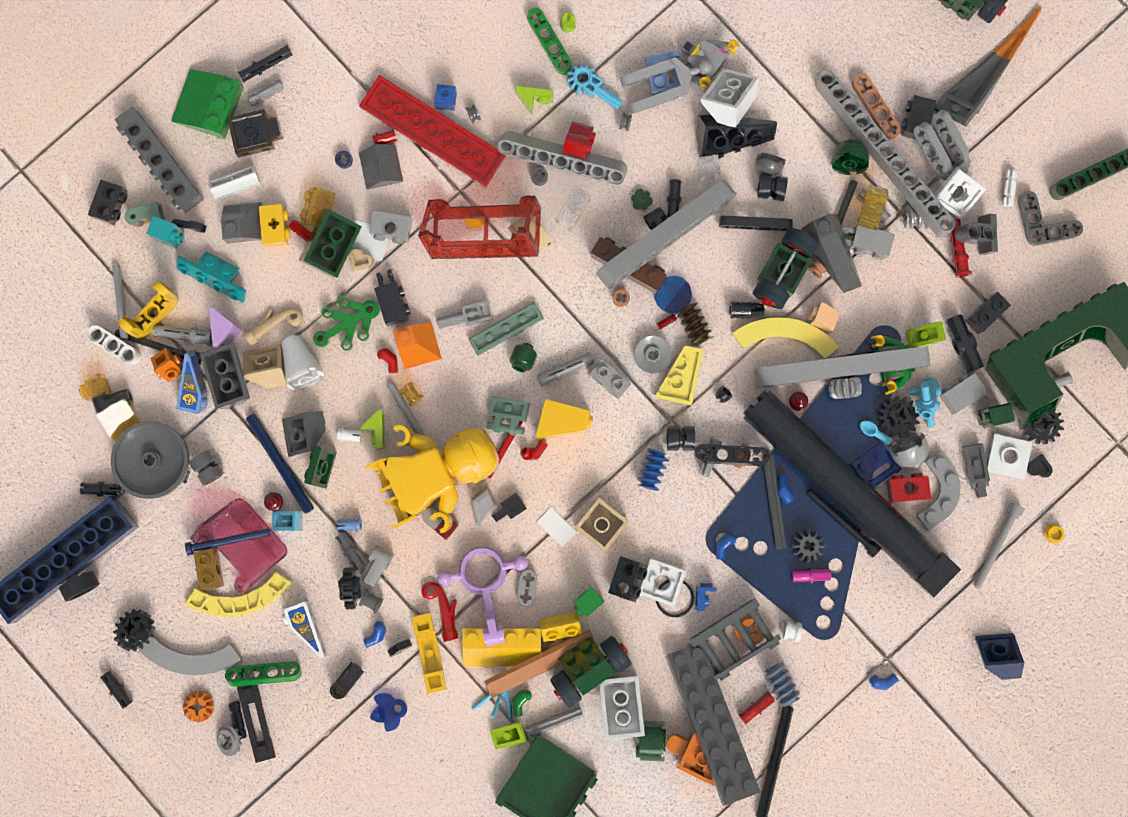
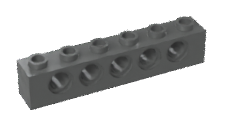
M133 106L114 119L118 124L116 128L120 134L128 137L129 141L127 143L133 151L137 150L140 153L138 158L145 166L148 164L152 169L149 172L156 181L158 179L163 184L160 186L167 196L170 194L174 200L171 202L177 210L182 209L187 213L204 200ZM139 128V132L136 135H132L133 130ZM150 142V147L143 150V146ZM161 157V162L155 165V159ZM168 172H173V176L170 179L166 180V174ZM179 187H184L183 193H176Z

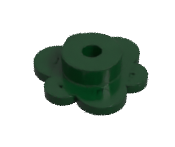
M637 189L635 195L631 197L634 209L641 208L646 210L647 206H651L653 203L650 192H644L642 189Z

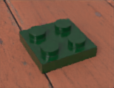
M314 446L310 453L309 467L304 474V483L327 489L337 452Z

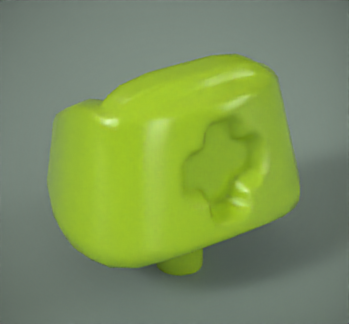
M564 12L562 15L560 27L563 32L568 33L576 29L575 15L571 12Z

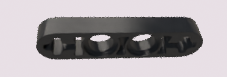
M720 216L719 227L726 229L787 231L788 228H793V220L786 218Z
M700 444L694 451V458L699 463L764 466L770 459V453L763 447ZM701 449H704L705 453H711V449L715 450L713 453L714 459H711V455L701 458V455L698 453ZM725 450L728 457L724 460L719 459L717 452ZM744 451L747 454V459L744 461L737 459L736 453ZM750 451L753 452L752 456H758L759 452H761L766 458L763 461H759L758 457H753L752 461H749L751 457Z

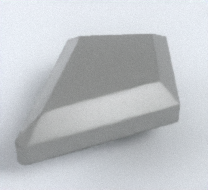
M486 487L471 499L476 524L479 525L496 502Z

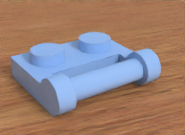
M679 51L648 56L645 58L646 66L648 67L674 57L678 59L680 58ZM672 69L675 84H669L668 72L649 78L652 95L681 86L675 69Z

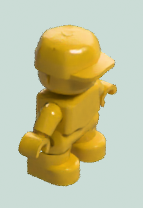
M398 425L393 427L396 432L403 430L406 435L405 440L397 442L396 446L402 447L410 444V447L419 453L411 456L386 457L364 466L365 469H374L382 484V489L379 490L380 493L391 488L393 489L395 497L384 501L385 504H389L397 517L398 523L391 526L392 529L416 519L436 499L440 498L438 506L440 511L431 515L429 519L434 521L438 517H442L445 525L440 529V533L447 532L453 523L449 513H452L458 501L456 488L459 483L457 479L463 483H477L491 475L499 465V457L494 442L483 429L470 428L454 433L452 438L446 441L443 450V448L437 447L432 438L416 433L413 434L412 429L408 426Z

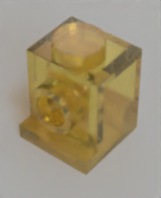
M98 373L96 374L97 378H89L84 381L85 384L80 385L78 390L83 399L92 401V398L112 393L104 374Z

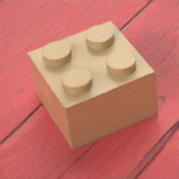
M598 498L576 525L575 529L606 552L629 521L602 499Z

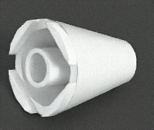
M294 334L285 336L282 341V352L287 387L295 389L294 386H300L302 389L319 382V376H324L323 370L302 339Z

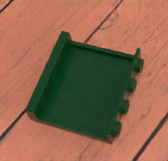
M538 734L496 798L495 803L500 807H506L519 817H575L577 812L574 810L578 804L582 805L587 798L585 793L588 788L592 789L598 780L596 778L597 772Z

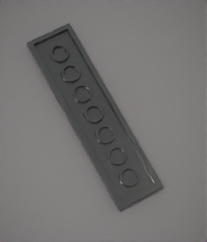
M698 645L696 647L691 646L667 654V662L722 805L726 806L760 793V788L718 681H715L713 678L715 673L702 647Z

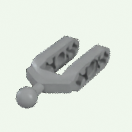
M674 57L620 77L622 87H626L675 69L681 85L629 104L631 114L687 95L692 76L699 73L703 75L711 73L713 69L712 63L705 59L700 61L698 66L689 69Z
M940 110L932 117V123L950 157L956 163V166L953 168L932 126L927 122H922L914 128L915 138L933 171L940 175L942 180L946 181L956 167L967 174L971 163L968 157L969 150L947 111Z

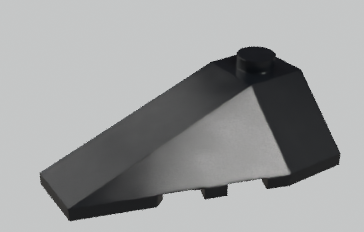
M699 115L696 129L700 160H708L713 156V159H720L724 157V154L733 151L737 153L742 148L754 147L775 139L777 121L742 117L737 126L732 127L717 123L712 115Z

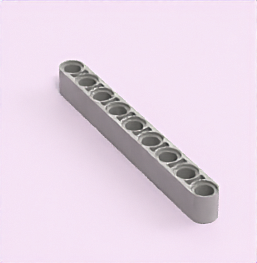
M724 179L719 181L604 264L596 272L597 277L608 289L613 288L728 204L737 193Z
M928 346L759 367L755 368L757 387L760 388L931 366L929 349Z

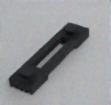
M258 685L238 686L237 691L255 763L273 759L276 755L272 739L270 738ZM251 703H255L264 740L258 742L248 706Z

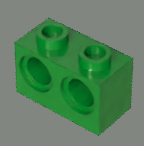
M590 586L574 600V609L581 617L583 615L588 617L605 601Z

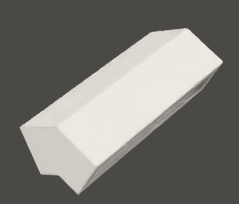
M253 165L208 182L216 201L261 185Z

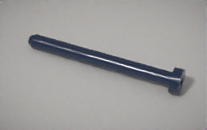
M266 528L192 544L191 541L185 542V551L190 556L194 554V551L271 535V530Z

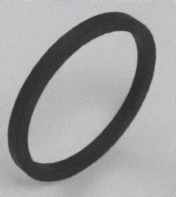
M669 579L664 581L658 588L661 589L666 583H669ZM683 581V584L688 587L691 593V603L688 609L681 614L673 615L665 612L659 602L656 601L657 607L663 614L669 617H681L691 610L694 603V593L687 582Z

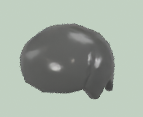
M761 153L757 155L755 165L761 173L777 175L783 170L786 160L775 155Z

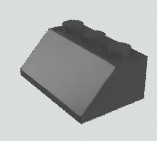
M234 342L200 354L215 409H228L243 404L250 398Z

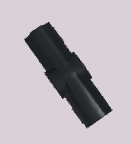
M962 314L945 320L953 338V348L960 355L967 373L984 367L977 351V341L973 333L969 332Z

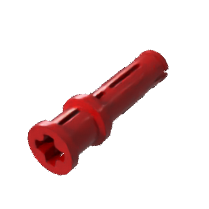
M954 219L955 227L950 233L954 251L952 262L955 263V278L972 275V271L969 269V255L966 253L964 243L959 242L955 237V230L961 226V219Z

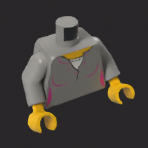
M701 40L696 47L687 41L682 51L689 55L685 64L689 69L698 66L699 62L705 59L709 60L713 65L711 73L707 75L701 73L693 75L691 82L701 86L704 92L707 91L706 86L712 84L711 80L727 61L730 54L729 51L733 55L737 54L734 48L740 47L739 43L736 40L729 42Z

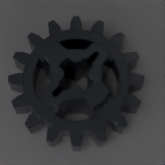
M896 396L894 401L892 398L887 399L888 404L885 402L881 404L884 409L878 410L882 416L878 417L877 420H882L883 423L879 426L886 428L885 434L891 432V437H895L898 434V437L902 438L903 433L909 436V430L916 431L914 424L917 425L920 422L916 420V417H919V413H916L915 407L912 406L913 400L906 402L907 397H903L900 400L899 396ZM898 404L896 410H889L891 406ZM900 413V417H902V420L898 421V417H896L895 415ZM902 424H909L905 429L899 430Z
M1055 408L1048 412L1052 419L1046 413L1025 426L1021 425L1020 428H1025L1026 430L1023 435H1029L1028 441L1035 439V444H1040L1042 441V444L1046 445L1048 440L1055 442L1054 437L1061 436L1058 431L1064 430L1060 426V423H1063L1064 420L1059 419L1062 413H1055ZM1039 422L1049 423L1045 426L1036 425Z
M354 567L343 568V576L338 581L339 598L344 601L346 610L356 609L357 601L361 597L360 577L355 576Z
M132 609L131 614L125 612L126 617H119L121 622L115 623L118 629L113 631L117 635L114 641L118 642L117 645L128 652L130 650L136 652L137 647L143 649L144 643H150L148 638L154 637L151 631L156 629V627L152 626L155 621L151 619L150 614L141 609L138 611Z

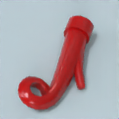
M425 583L421 589L422 596L425 599H433L438 596L443 642L459 639L455 628L457 600L454 599L450 606L445 591L438 583ZM433 588L435 592L429 595L427 589Z

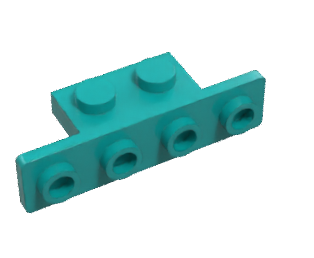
M205 252L196 264L181 256L177 258V270L182 274L189 275L198 282L228 295L233 300L241 303L245 301L246 290L232 283L239 273L238 267L208 252Z

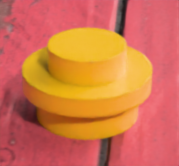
M1051 524L1046 527L1044 536L1050 543H1059L1064 538V530L1060 525Z

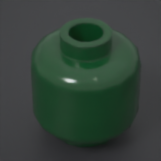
M523 343V345L519 344L514 347L509 358L514 370L524 373L533 368L537 353L531 344Z

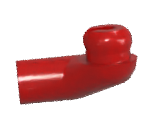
M387 348L378 350L377 357L388 363L389 374L398 373L397 356Z
M540 440L535 448H522L520 455L527 461L537 460L543 454L548 444Z

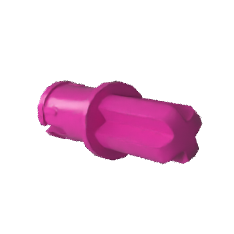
M809 568V570H792L793 582L810 581V583H813V581L831 580V570L829 569L812 570V568Z

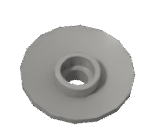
M655 335L641 339L634 351V359L638 367L644 372L651 374L665 370L672 358V351L668 342L662 337ZM654 352L656 354V358H650L649 353Z

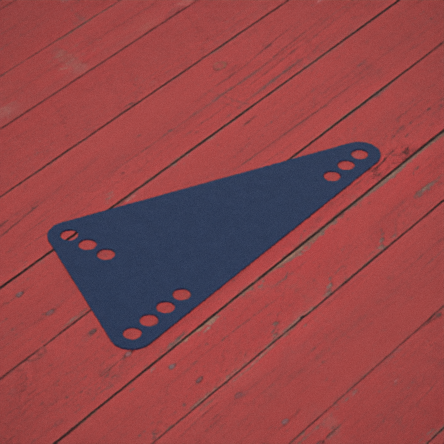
M878 326L869 333L855 352L871 349L875 353L874 349L877 347L873 348L872 345L876 344V340L874 338L871 339L872 336L886 335L902 341L901 336L891 326ZM871 374L849 376L860 378V383H862L861 395L852 398L834 399L830 397L828 383L800 419L871 485L881 440L875 436L864 434L859 424L863 420H869L877 425L878 430L883 432L884 427L879 426L883 422L882 420H877L878 417L882 416L878 410L884 409L881 405L882 403L888 404L887 399L890 398L891 393L886 395L888 387H882V384L880 386H873L869 381ZM774 449L771 454L774 456L777 484L778 476L786 475L788 487L794 494V500L790 504L783 503L780 498L786 548H775L764 466H761L708 530L706 545L710 552L716 556V537L719 533L732 534L736 539L745 537L749 542V547L745 551H739L736 549L735 544H731L726 548L725 559L720 560L796 623H802V628L819 640H828L833 638L841 627L859 541L807 496V490L812 489L858 531L861 532V529L784 456ZM807 529L810 530L811 535L814 531L818 532L816 539L822 537L823 540L819 544L825 545V548H819L823 555L816 553L818 560L814 561L811 557L810 563L806 562L805 557L800 561L798 558L801 553L794 555L793 552L798 549L791 547V544L798 543L793 540V537L800 539L798 532L802 531L805 535ZM759 541L765 542L768 547L766 554L762 556L757 555L753 549L755 543ZM804 543L806 544V546L804 545V549H812L810 548V546H812V543ZM832 559H839L843 564V568L839 573L831 572V577L835 578L839 583L838 589L834 592L826 590L825 581H813V583H810V581H792V570H809V568H812V570L829 569V562ZM826 596L833 598L835 602L834 608L830 611L823 610L820 605L822 598ZM822 615L829 617L831 622L829 628L825 630L819 629L816 624L817 618Z

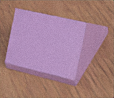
M209 308L213 347L218 348L232 343L242 329L219 311Z

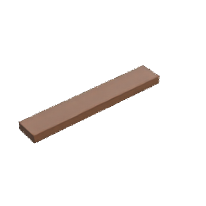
M587 630L485 680L484 682L491 698L561 665L559 660L561 656L590 636L594 640L591 631Z

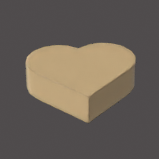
M354 248L350 251L349 257L353 272L370 268L373 265L371 255L364 253L359 248Z

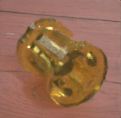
M409 382L399 390V393L403 394L409 401L410 407L424 397L414 388L413 382Z

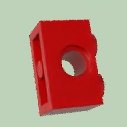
M913 473L911 478H903V475H893L891 480H886L889 503L931 499L929 476H923L922 473ZM907 482L912 485L910 493H907L904 489Z

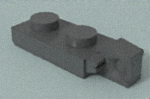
M983 443L963 446L962 449L971 489L975 488L977 498L986 497V487L989 486L990 477Z

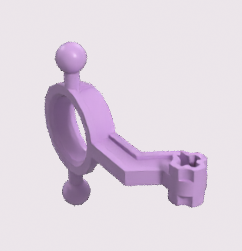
M477 547L470 550L462 558L458 572L441 571L437 576V581L440 585L446 586L452 580L461 579L462 584L470 592L483 595L488 628L483 629L486 646L505 643L502 625L497 626L491 593L497 591L503 585L507 569L515 568L522 571L527 568L528 560L525 556L519 555L513 561L505 562L496 550L489 547ZM478 554L493 556L499 564L497 579L486 587L473 585L466 576L468 561Z

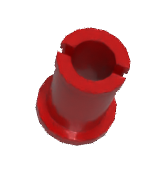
M394 130L381 134L375 133L376 135L372 136L374 144L397 142Z

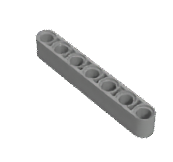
M513 131L504 132L498 143V150L501 154L614 185L623 183L627 173V165L620 160L594 153H586L585 158L563 153L564 145Z

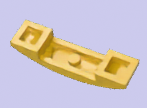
M431 613L411 617L421 657L427 694L447 690Z

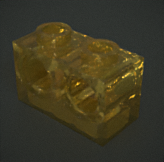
M869 184L857 219L858 226L877 231L889 196L888 189Z

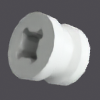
M786 620L783 628V639L791 638L799 642L802 623L797 622L794 624Z

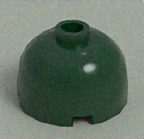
M854 139L842 141L832 151V169L844 175H850V172H856V175L861 174L869 167V151L863 143Z

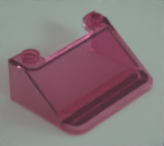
M238 498L198 525L190 539L195 544L266 528L270 529V527L245 500ZM272 530L271 535L217 547L241 574L234 582V588L240 596L254 586L287 555L286 545Z

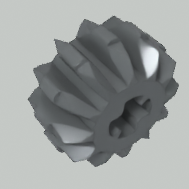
M809 529L805 531V535L802 531L798 532L800 539L793 537V540L798 543L791 544L792 548L798 549L793 554L798 555L801 553L798 558L800 561L804 557L808 563H810L811 557L814 561H817L816 553L823 555L819 548H825L824 544H819L823 538L818 537L816 539L818 532L814 531L811 535ZM805 542L812 543V546H810L811 550L804 549V545L806 546Z

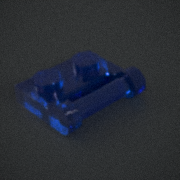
M883 442L878 443L850 463L851 467L874 489L888 477L902 470L891 457ZM885 463L889 464L890 467L871 481L867 476Z

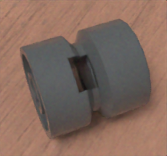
M207 450L189 461L193 471L199 473L197 478L202 486L210 484L224 474L220 464H215L216 458L211 450Z

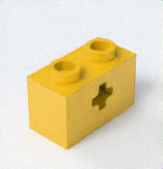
M282 204L259 206L262 244L265 247L288 245V239H291L290 229L287 228L286 221L289 220L288 209H285ZM275 222L279 224L276 226V229L272 227L275 225Z

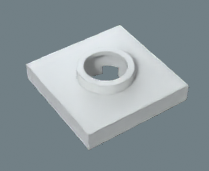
M956 167L934 195L947 210L962 219L985 192L986 188ZM957 186H962V195L953 198L951 193L953 194Z
M993 434L987 460L988 472L1025 480L1032 442ZM1009 449L1014 450L1017 454L1016 460L1012 464L1004 460V453Z
M650 558L647 576L643 580L640 595L675 607L687 570ZM665 575L669 579L668 587L665 589L657 588L655 585L656 577Z

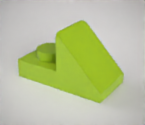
M516 86L515 88L516 95L531 114L533 113L534 100L540 104L553 103V90Z
M942 321L906 330L909 348L933 345L946 340Z
M377 410L359 430H375V434L371 435L372 445H375V449H385L384 411Z
M518 720L509 725L490 730L495 749L527 741L521 723Z

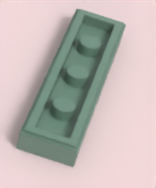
M535 302L468 340L477 356L542 321L544 318Z

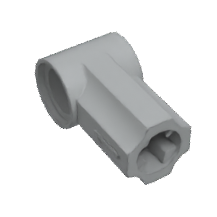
M376 545L360 580L375 587L384 569L390 564L394 554Z

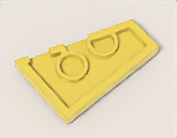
M684 346L654 398L692 406L704 349Z

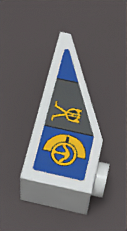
M309 601L283 609L284 614L282 616L285 624L289 625V628L320 658L326 657L327 653Z

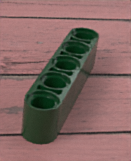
M1128 149L1058 181L1051 186L1050 196L1054 200H1062L1128 169V160L1126 159ZM1109 163H1112L1114 165L1115 170H1112L1109 167ZM1092 170L1097 172L1098 178L1092 175ZM1075 178L1080 180L1081 186L1076 185ZM1058 186L1064 189V194L1059 193Z

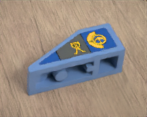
M190 350L184 355L176 409L199 414L208 406L207 390L195 351Z

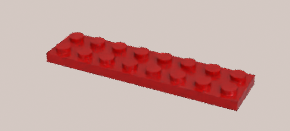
M381 75L377 77L359 105L365 112L484 187H487L506 158V155L501 154L494 146Z

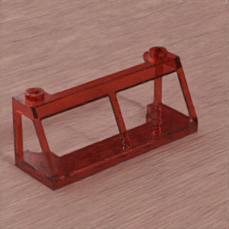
M530 195L521 197L520 204L450 207L443 199L428 200L418 237L431 259L538 257L541 206L536 196ZM430 212L434 217L433 233L425 230ZM536 216L535 241L529 230L531 218ZM526 217L524 227H518V231L512 233L511 239L488 240L489 218ZM484 218L483 240L444 241L441 235H438L439 220Z

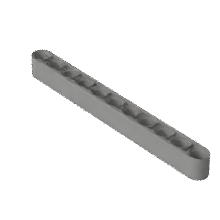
M830 70L822 71L816 83L818 92L858 141L866 146L871 157L934 234L939 238L948 237L955 227L954 218L838 77ZM822 80L828 81L829 84L822 82ZM834 94L840 95L841 98L835 97ZM849 108L853 112H847L845 109ZM857 123L864 124V127L859 126ZM869 137H874L876 141L870 140ZM881 151L886 152L888 155L881 154ZM892 166H898L900 170H895ZM904 180L910 181L912 185L906 184ZM916 195L923 196L924 200L917 198ZM929 209L934 210L936 214H931ZM941 224H945L948 229H943Z

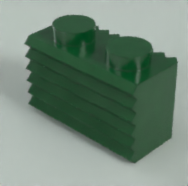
M1011 403L978 410L979 414H977V421L984 429L1015 421Z

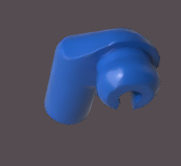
M779 475L778 494L783 503L790 504L794 500V494L788 487L787 476Z
M382 621L375 622L373 635L363 639L366 648L384 639L386 626Z

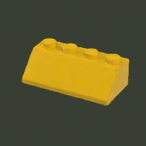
M488 627L463 628L464 666H515L541 653V627H503L505 643L490 646L485 645L483 629Z

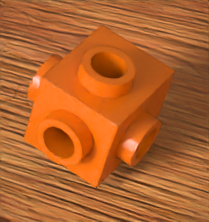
M164 348L150 358L154 372L159 378L163 377L167 382H170L182 374L181 364L183 362L177 354L171 353L167 348Z

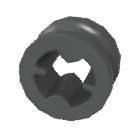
M474 104L471 108L466 107L472 123H475L477 119L481 120Z
M623 112L619 129L625 128L626 131H629L632 114L627 116Z
M542 167L535 168L531 173V180L535 185L542 186L547 183L548 173ZM538 172H541V175H545V177H542V181H538V178L535 180L534 178Z

